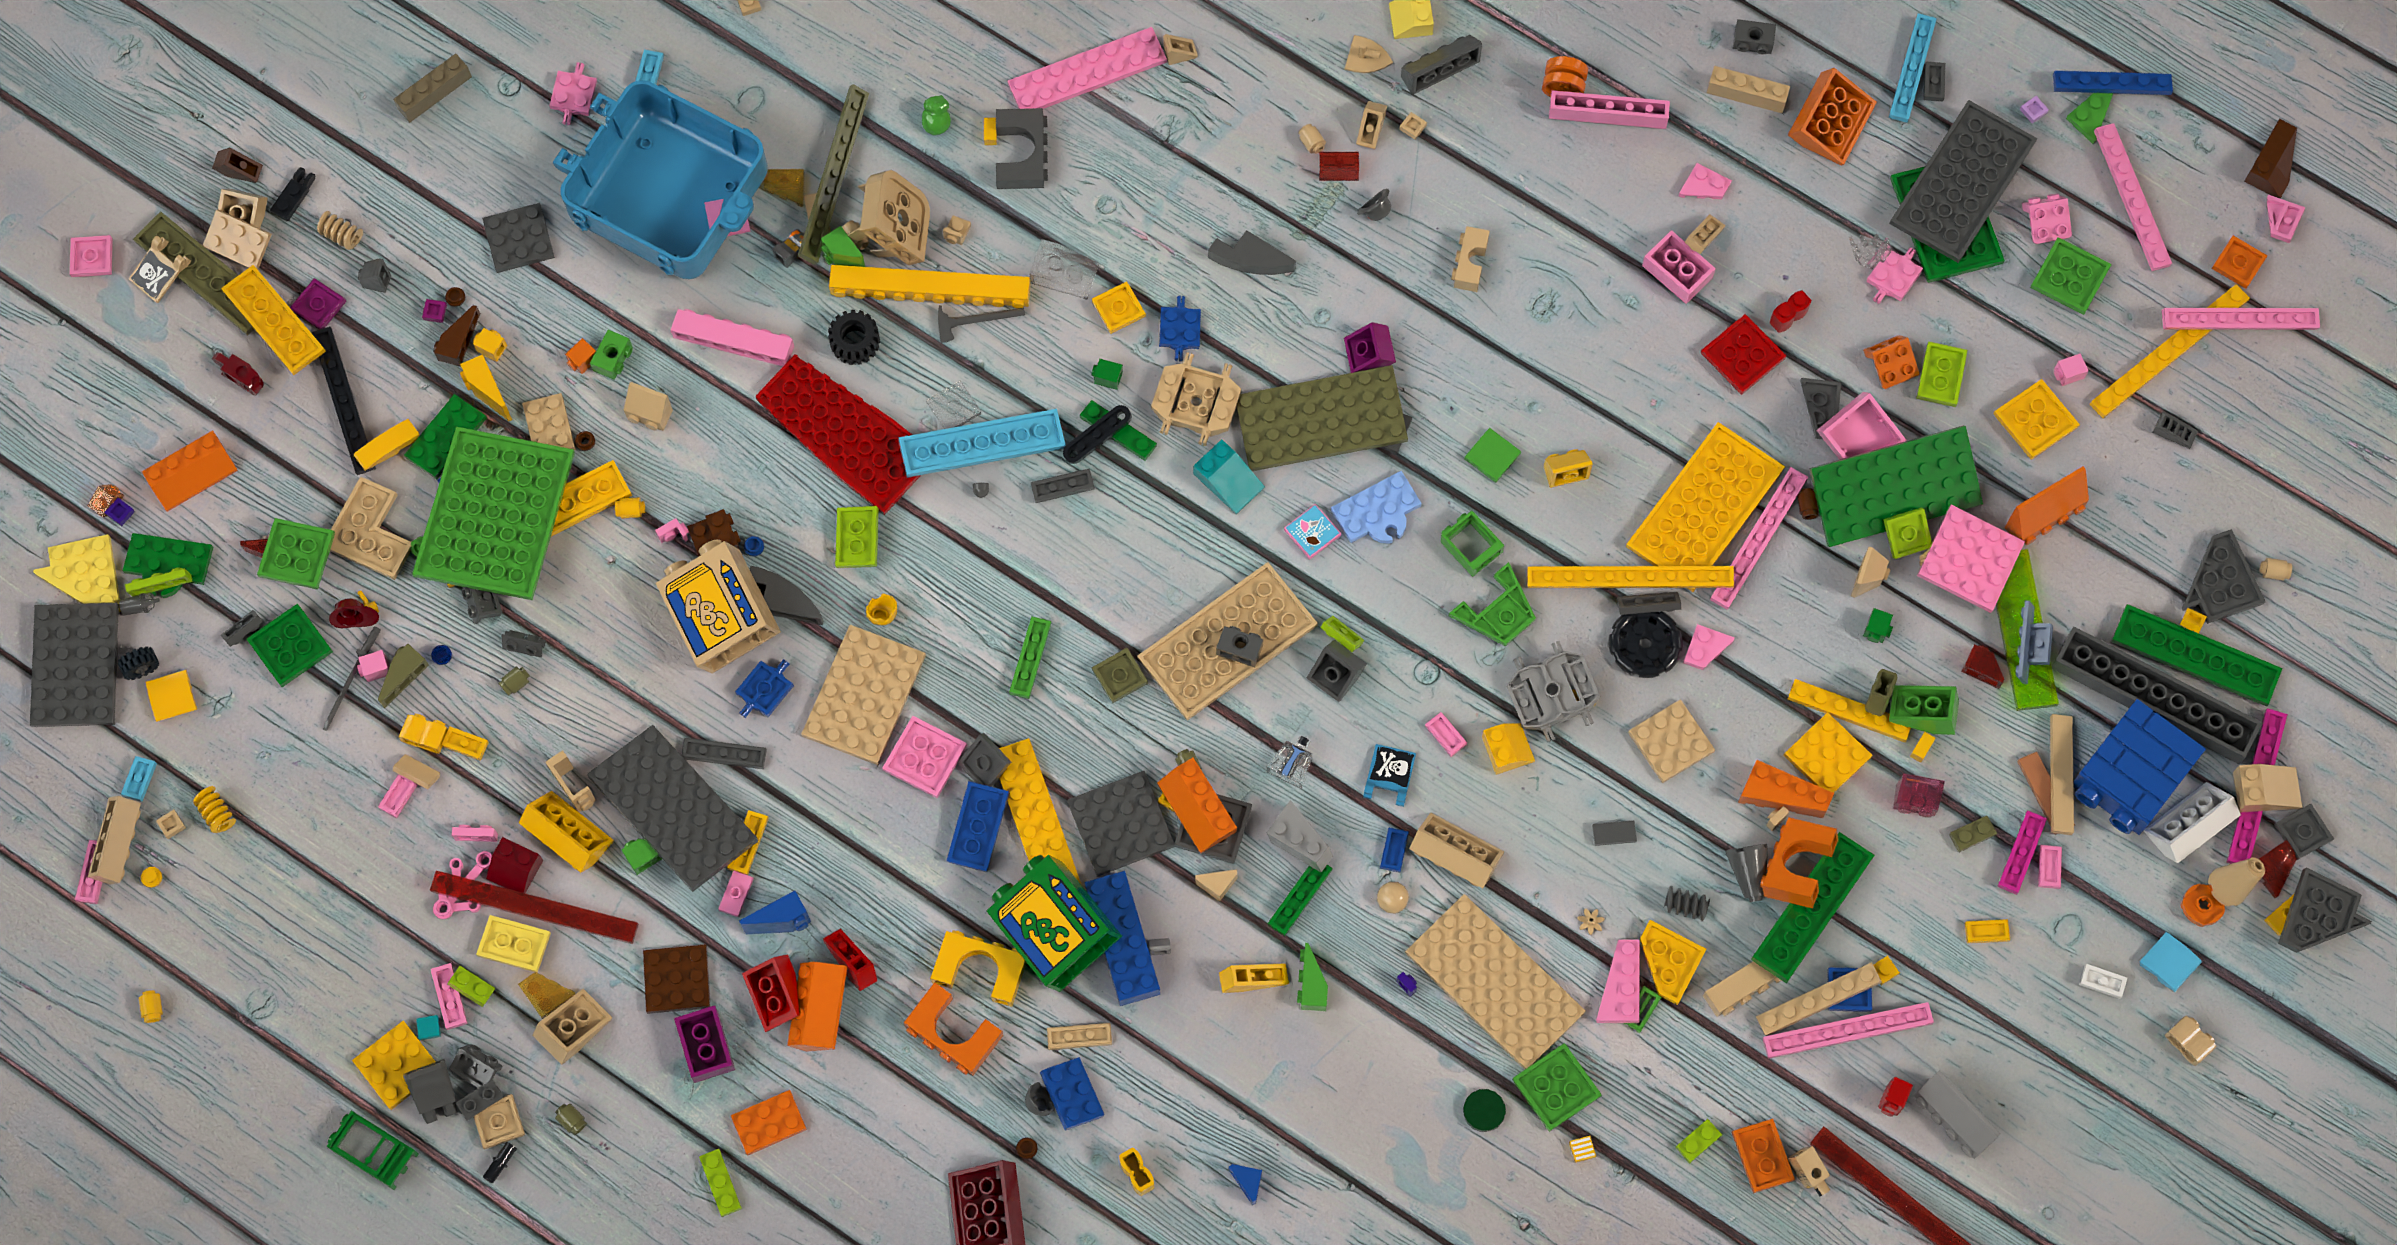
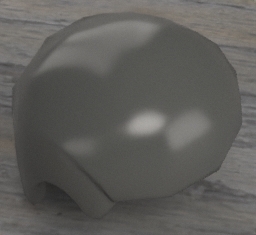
M1040 1082L1032 1084L1025 1096L1027 1109L1038 1116L1050 1115L1055 1110V1107L1046 1087L1041 1086Z

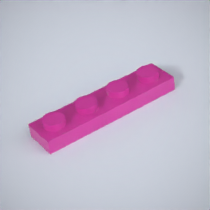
M2027 810L1997 887L2016 895L2019 893L2047 818Z

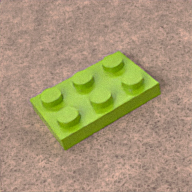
M1928 341L1916 399L1956 407L1968 350Z
M877 506L837 508L836 568L877 567L879 513Z

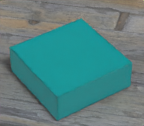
M438 1015L416 1018L419 1040L441 1037Z

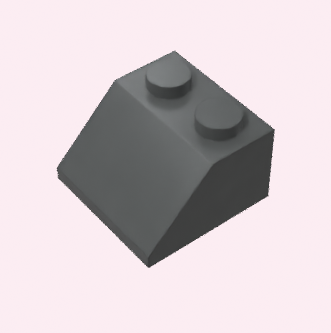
M1333 640L1324 647L1306 678L1340 702L1358 680L1367 663L1339 642Z

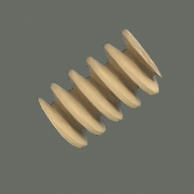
M330 211L324 212L318 222L317 231L320 235H324L327 239H331L333 242L338 243V245L344 246L347 250L356 247L362 239V229L357 230L356 225L350 227V222L346 221L344 223L343 218L337 219V215H331Z

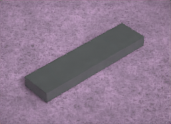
M684 738L681 756L685 760L764 770L767 749L764 747Z

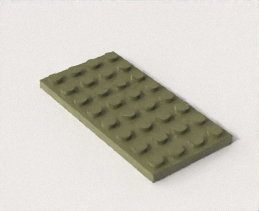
M1393 365L1240 394L1237 403L1248 467L1252 471L1408 442Z

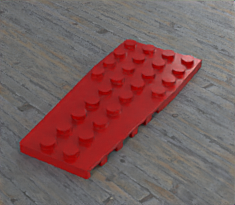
M794 354L756 395V400L835 476L872 506H877L883 515L894 506L921 476L908 478L906 476L899 437L912 435L909 431L873 405L870 406L864 402L858 395L848 391L842 384L839 385L833 381L827 374H823L815 369L809 362L806 363L800 359L797 354Z

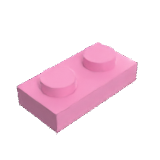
M459 825V827H452V836L455 841L497 842L498 833L492 826L481 825L480 828H471L470 825Z

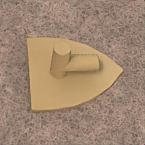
M1354 35L1344 70L1358 73L1376 72L1393 64V61L1382 46L1373 40Z

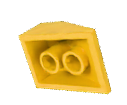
M483 354L461 363L463 371L460 372V375L468 391L472 390L478 399L507 421H511V415Z

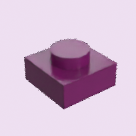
M426 299L422 315L423 320L443 323L447 303Z

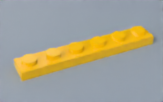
M1797 679L1794 680L1787 699L1825 714L1828 712L1831 716L1904 743L1911 729L1910 727L1890 722V713L1885 712L1882 716L1873 715L1866 712L1865 704Z

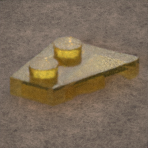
M768 169L764 179V190L771 194H777L784 200H791L797 203L798 206L803 207L804 169Z
M534 972L518 984L542 1019L575 995L573 990H569L537 972Z

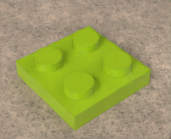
M1921 507L1884 519L1892 558L1898 559L1931 547L1932 540L1924 508Z

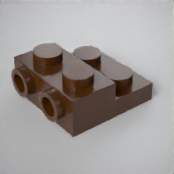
M724 509L706 515V519L687 526L698 556H701L699 549L712 540L725 541L739 549L740 537L737 530L732 531L730 525L734 524L730 513H725Z

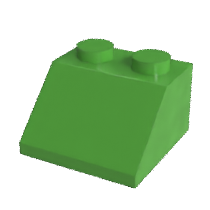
M841 226L821 238L823 258L828 265L865 267L862 253Z

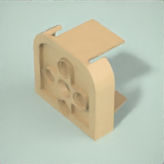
M889 170L871 175L867 179L866 184L858 185V188L865 192L861 225L858 229L849 233L848 236L856 242L868 236L885 248L870 250L878 258L897 257L907 265L924 262L930 219V207L926 196L920 189L895 171ZM898 212L901 214L903 221L899 222Z

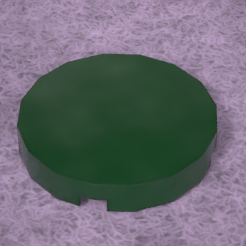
M1479 1089L1472 1092L1466 1098L1463 1113L1467 1124L1472 1129L1479 1132L1493 1131L1501 1125L1506 1114V1108L1502 1097L1495 1091Z

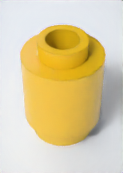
M640 497L620 498V501H615L616 517H621L622 519L640 518L642 513H645V502L641 501Z
M154 990L143 992L142 996L139 997L141 1018H144V1023L160 1021L161 1015H163L160 994L155 993Z

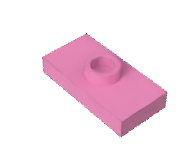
M733 871L718 910L739 917L754 878Z

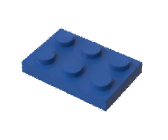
M1080 1057L1049 1067L1040 1072L1065 1131L1100 1119L1105 1115Z

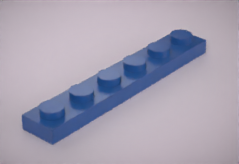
M2054 71L2053 73L2054 92L2171 95L2173 92L2172 74Z

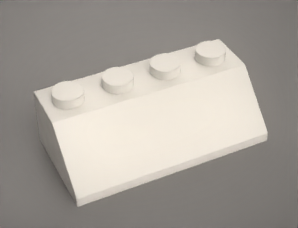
M2206 782L2145 828L2144 832L2165 857L2179 863L2241 814L2232 795Z

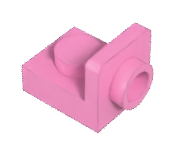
M676 518L655 530L661 543L673 540L678 533L684 542L688 541L686 534L689 531L683 522L679 523Z

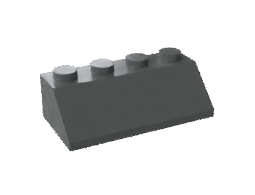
M1471 35L1461 36L1449 45H1442L1431 54L1426 53L1420 59L1406 63L1401 68V78L1411 95H1414L1479 63L1482 42Z

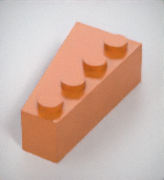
M1756 760L1738 803L1754 804L1758 807L1764 808L1765 806L1776 808L1777 810L1784 806L1788 811L1796 812L1797 814L1823 818L1834 793Z

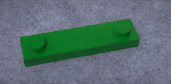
M1091 400L1080 414V418L1092 425L1109 411ZM1129 424L1111 437L1112 440L1144 461L1147 460L1157 447L1156 442Z
M1326 865L1324 870L1319 872L1308 866L1269 920L1268 926L1285 937L1330 875L1333 868Z

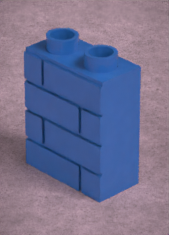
M2136 699L2073 781V787L2077 789L2075 796L2085 806L2092 809L2100 806L2112 816L2109 820L2119 831L2125 834H2130L2134 831L2140 835L2206 748Z

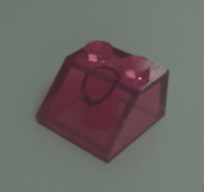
M1902 774L1896 784L1893 809L1903 814L1914 812L1919 813V816L1922 817L1935 816L1939 808L1945 781Z

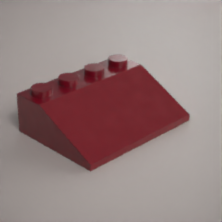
M1000 1160L948 1173L956 1245H1026L1015 1162Z

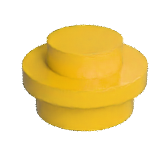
M148 867L141 874V882L146 887H156L162 881V873L156 867Z

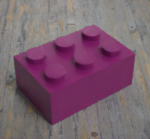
M715 1005L674 1018L689 1072L694 1083L735 1071L720 1015Z

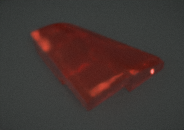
M2287 840L2259 858L2265 867V874L2262 877L2265 881L2263 884L2274 899L2279 896L2297 860L2294 850Z

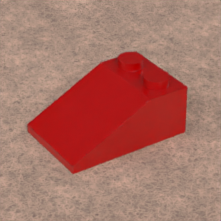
M788 954L773 957L742 973L765 1032L800 1016L796 973Z

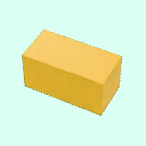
M984 118V145H997L996 118Z
M1924 731L1910 757L1922 762L1936 738Z

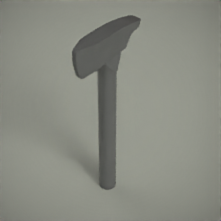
M939 305L938 325L940 342L945 343L954 339L951 328L959 325L1024 316V308L954 318L948 317V314L944 313L942 306Z

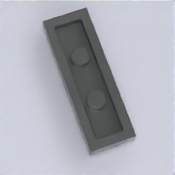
M1090 468L1031 482L1035 503L1095 490Z
M1678 592L1617 597V606L1620 615L1659 611L1671 612L1681 610V600Z

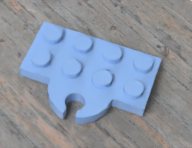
M1400 471L1332 506L1331 512L1350 543L1369 534L1377 542L1390 544L1393 543L1392 536L1387 535L1385 531L1388 528L1396 529L1397 537L1400 539L1406 530L1405 515L1421 507L1422 503L1403 472Z

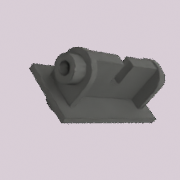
M513 630L505 631V634L501 635L502 649L542 658V647L544 648L546 640L543 637L529 634L527 639H524L525 633Z
M492 1079L457 1101L456 1104L465 1119L469 1120L504 1097Z

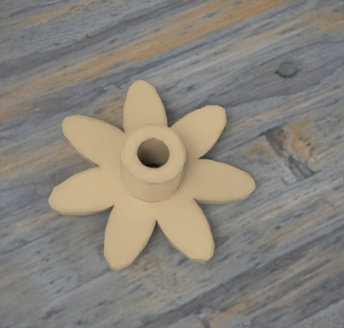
M1584 909L1585 916L1577 917L1579 921L1584 922L1579 927L1580 930L1588 927L1589 935H1592L1594 929L1602 931L1598 923L1603 922L1605 919L1597 917L1598 909H1595L1592 914L1588 909Z

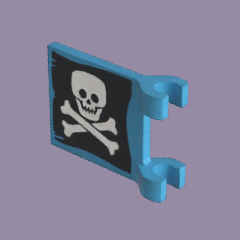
M1376 744L1363 798L1371 799L1374 787L1398 792L1396 805L1404 807L1416 753Z

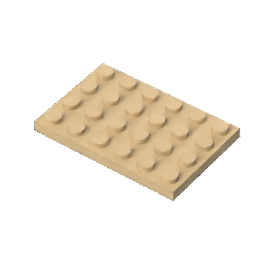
M849 625L801 733L802 737L878 765L926 653Z

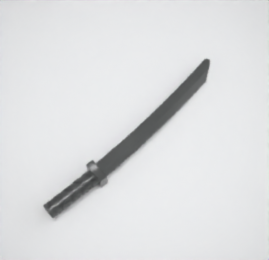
M373 627L362 649H357L358 657L368 655L381 629ZM359 658L355 663L345 685L343 686L326 720V723L323 728V730L325 731L328 730L352 680L354 679L358 671L357 665H360Z

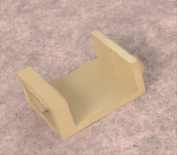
M563 750L545 762L578 812L586 811L593 806L596 799L588 786L573 795L561 777L574 769Z

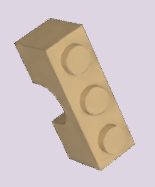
M1466 226L1465 233H1461L1459 244L1462 245L1461 251L1457 250L1455 262H1458L1457 269L1453 268L1451 280H1455L1454 288L1473 292L1478 291L1482 266L1472 264L1469 258L1475 255L1485 257L1489 230Z

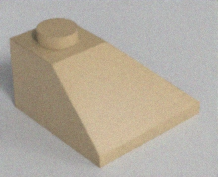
M1868 547L1862 559L1851 597L1855 598L1879 587L1882 581L1888 578L1890 569L1887 566L1889 561L1872 547Z

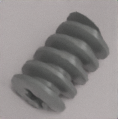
M1669 886L1664 907L1667 906L1668 913L1675 908L1676 915H1679L1681 910H1683L1684 917H1687L1691 912L1692 919H1695L1699 914L1700 920L1703 922L1708 911L1710 898L1706 901V895L1703 894L1698 899L1697 892H1694L1690 897L1689 890H1686L1682 895L1681 888H1678L1673 893V886Z

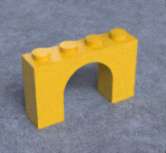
M946 931L930 978L931 982L952 989L962 962L974 955H984L991 958L998 966V976L991 994L992 1001L1012 1007L1027 963L1016 948L1009 950L1005 949L1004 945L992 942V944L985 943L984 939L972 936V938H968L960 931Z

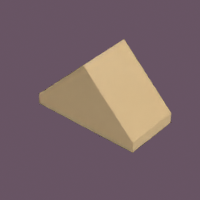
M1169 34L1163 36L1164 51L1169 65L1198 57L1193 40Z
M1237 869L1195 875L1196 885L1220 902L1237 880Z

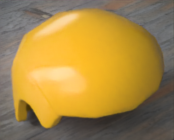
M885 593L881 594L877 599L872 598L866 607V617L875 625L890 624L897 615V601L893 596Z

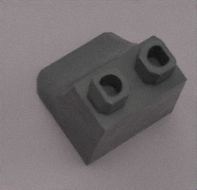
M445 1059L403 1074L418 1112L422 1114L427 1124L438 1120L434 1109L443 1107L446 1117L457 1113L456 1098Z

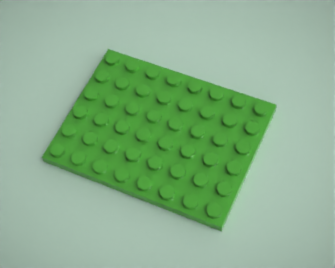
M456 427L413 569V577L533 600L575 455L574 449Z

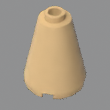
M2249 858L2216 868L2209 875L2208 884H2211L2213 889L2211 891L2212 895L2225 906L2240 905L2265 874V867L2259 859Z

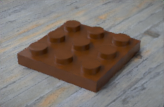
M706 944L643 950L647 1014L711 1007Z

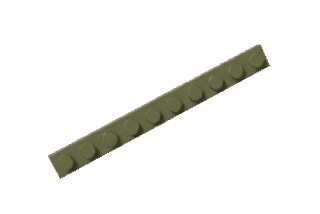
M854 84L849 86L798 253L799 257L812 264L819 262L822 252L821 238L827 235L869 96L868 92Z

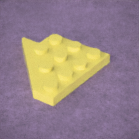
M108 534L48 547L50 566L33 570L36 576L81 604H119L120 602L111 538Z

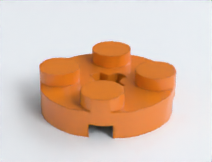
M2209 884L2193 885L2186 891L2181 902V908L2187 919L2200 927L2216 923L2225 912V905L2214 898L2211 893L2213 891L2212 886ZM2199 900L2202 902L2206 900L2208 902L2207 910L2200 908Z

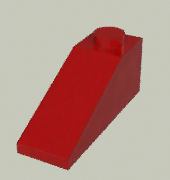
M841 928L823 938L824 943L838 964L847 966L846 976L859 991L878 981L874 964Z

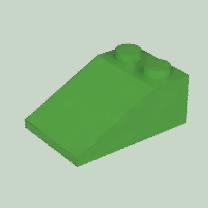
M1895 685L1889 721L1931 734L1955 735L1959 707L1956 686Z

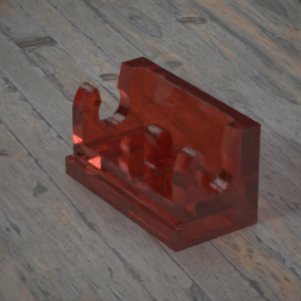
M1319 152V181H1359V152Z

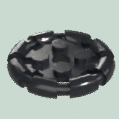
M1663 611L1624 614L1612 626V634H1609V650L1611 655H1614L1616 664L1626 673L1639 675V678L1658 677L1660 673L1670 671L1680 659L1678 655L1683 649L1682 634L1680 630H1677L1676 622ZM1649 618L1657 620L1656 625L1648 623ZM1636 619L1638 623L1632 626L1630 621ZM1669 630L1671 635L1665 637L1664 631ZM1620 633L1627 634L1626 638H1621ZM1648 639L1651 642V646L1648 648L1642 647L1640 640ZM1666 648L1672 649L1671 653H1665L1664 651ZM1626 649L1629 655L1623 656L1621 651ZM1658 659L1660 665L1655 666L1652 662ZM1638 662L1643 664L1642 668L1635 666L1634 663Z

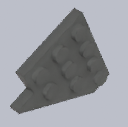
M2232 529L2212 536L2182 606L2183 611L2187 610V608L2191 609L2199 606L2203 615L2207 616L2205 619L2207 624L2264 605L2266 602Z
M2304 868L2278 944L2297 953L2371 924L2372 921L2356 914L2362 895L2309 868Z

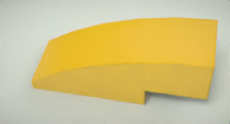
M406 419L364 445L354 453V456L366 471L397 455L401 449L414 443L420 434L410 420Z

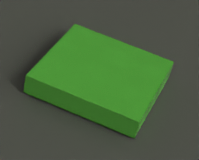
M1489 427L1466 454L1464 459L1496 483L1519 457L1521 451Z

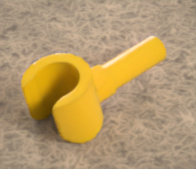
M361 590L358 591L357 594L363 601L364 606L379 612L376 602L369 603Z

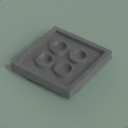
M540 203L482 218L497 273L555 258Z
M1217 794L1237 826V831L1204 851L1201 855L1235 864L1252 804ZM1181 823L1174 847L1200 854Z

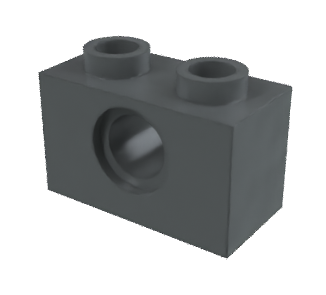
M1737 19L1733 49H1737L1740 52H1757L1762 55L1771 54L1774 46L1776 24ZM1750 37H1756L1758 40H1753Z
M1224 626L1216 647V655L1255 667L1263 647V639L1258 634H1247L1241 632V629L1237 627ZM1243 642L1246 646L1244 648H1237L1235 644Z

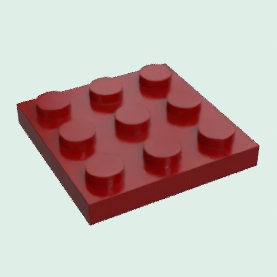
M1746 314L1701 350V354L1741 395L1786 359V355Z

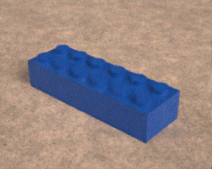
M1125 871L1084 882L1087 893L1122 935L1117 942L1104 952L1119 1005L1124 1006L1161 995Z

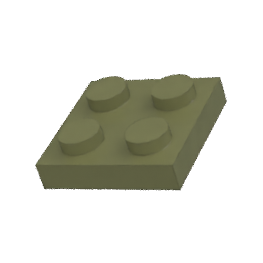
M1128 648L1092 667L1093 673L1112 704L1148 684L1146 677Z

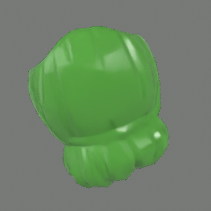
M942 95L925 100L922 126L927 133L934 136L940 135L950 127L949 103Z

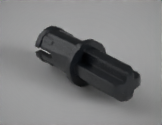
M505 1142L498 1155L492 1158L493 1162L484 1173L483 1178L489 1183H494L502 1170L508 1167L506 1164L517 1148L509 1142Z

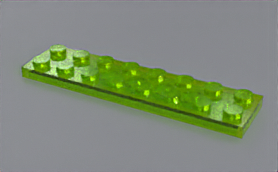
M2028 549L2020 551L1996 603L2016 711L2055 707L2059 704L2051 661L2050 665H2029L2028 684H2023L2016 676V666L2019 665L2020 659L2017 651L2018 646H2021L2019 629L2023 626L2021 609L2024 607L2026 600H2030L2035 608L2033 623H2043Z

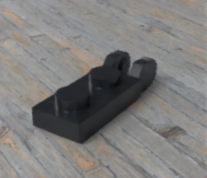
M302 167L298 168L294 173L293 179L289 181L271 207L270 212L288 222L310 191L309 188L315 180V174L309 173L304 179L303 184L299 182L305 175V169Z

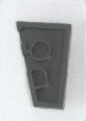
M1801 378L1800 382L1815 439L1823 440L1816 430L1839 412L1841 382Z

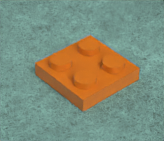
M2233 235L2211 269L2247 289L2268 255Z

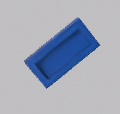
M1388 828L1380 869L1401 872L1409 835L1408 831Z

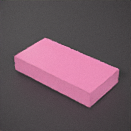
M1442 712L1425 724V727L1450 757L1467 745L1466 740Z
M398 774L378 808L397 818L418 784Z
M2039 846L2038 887L2061 888L2062 847Z

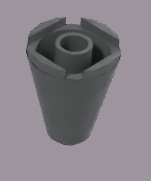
M1767 844L1726 850V856L1744 898H1749L1750 902L1761 901L1764 894L1760 883L1763 875L1766 876Z

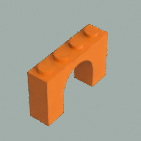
M1788 817L1786 825L1783 824L1781 827V838L1774 845L1773 859L1770 858L1768 861V872L1766 876L1763 875L1760 887L1763 888L1764 897L1813 909L1819 893L1818 880L1791 873L1786 869L1785 863L1792 855L1799 852H1812L1832 857L1838 842L1837 829Z
M934 982L904 1021V1025L907 1028L905 1031L914 1038L918 1036L924 1040L922 1043L930 1050L934 1048L940 1052L939 1056L946 1062L953 1061L957 1064L956 1068L964 1075L969 1073L973 1076L1004 1036L1003 1031L985 1019L973 1036L966 1042L949 1044L943 1041L936 1033V1023L940 1015L953 1000L951 993Z

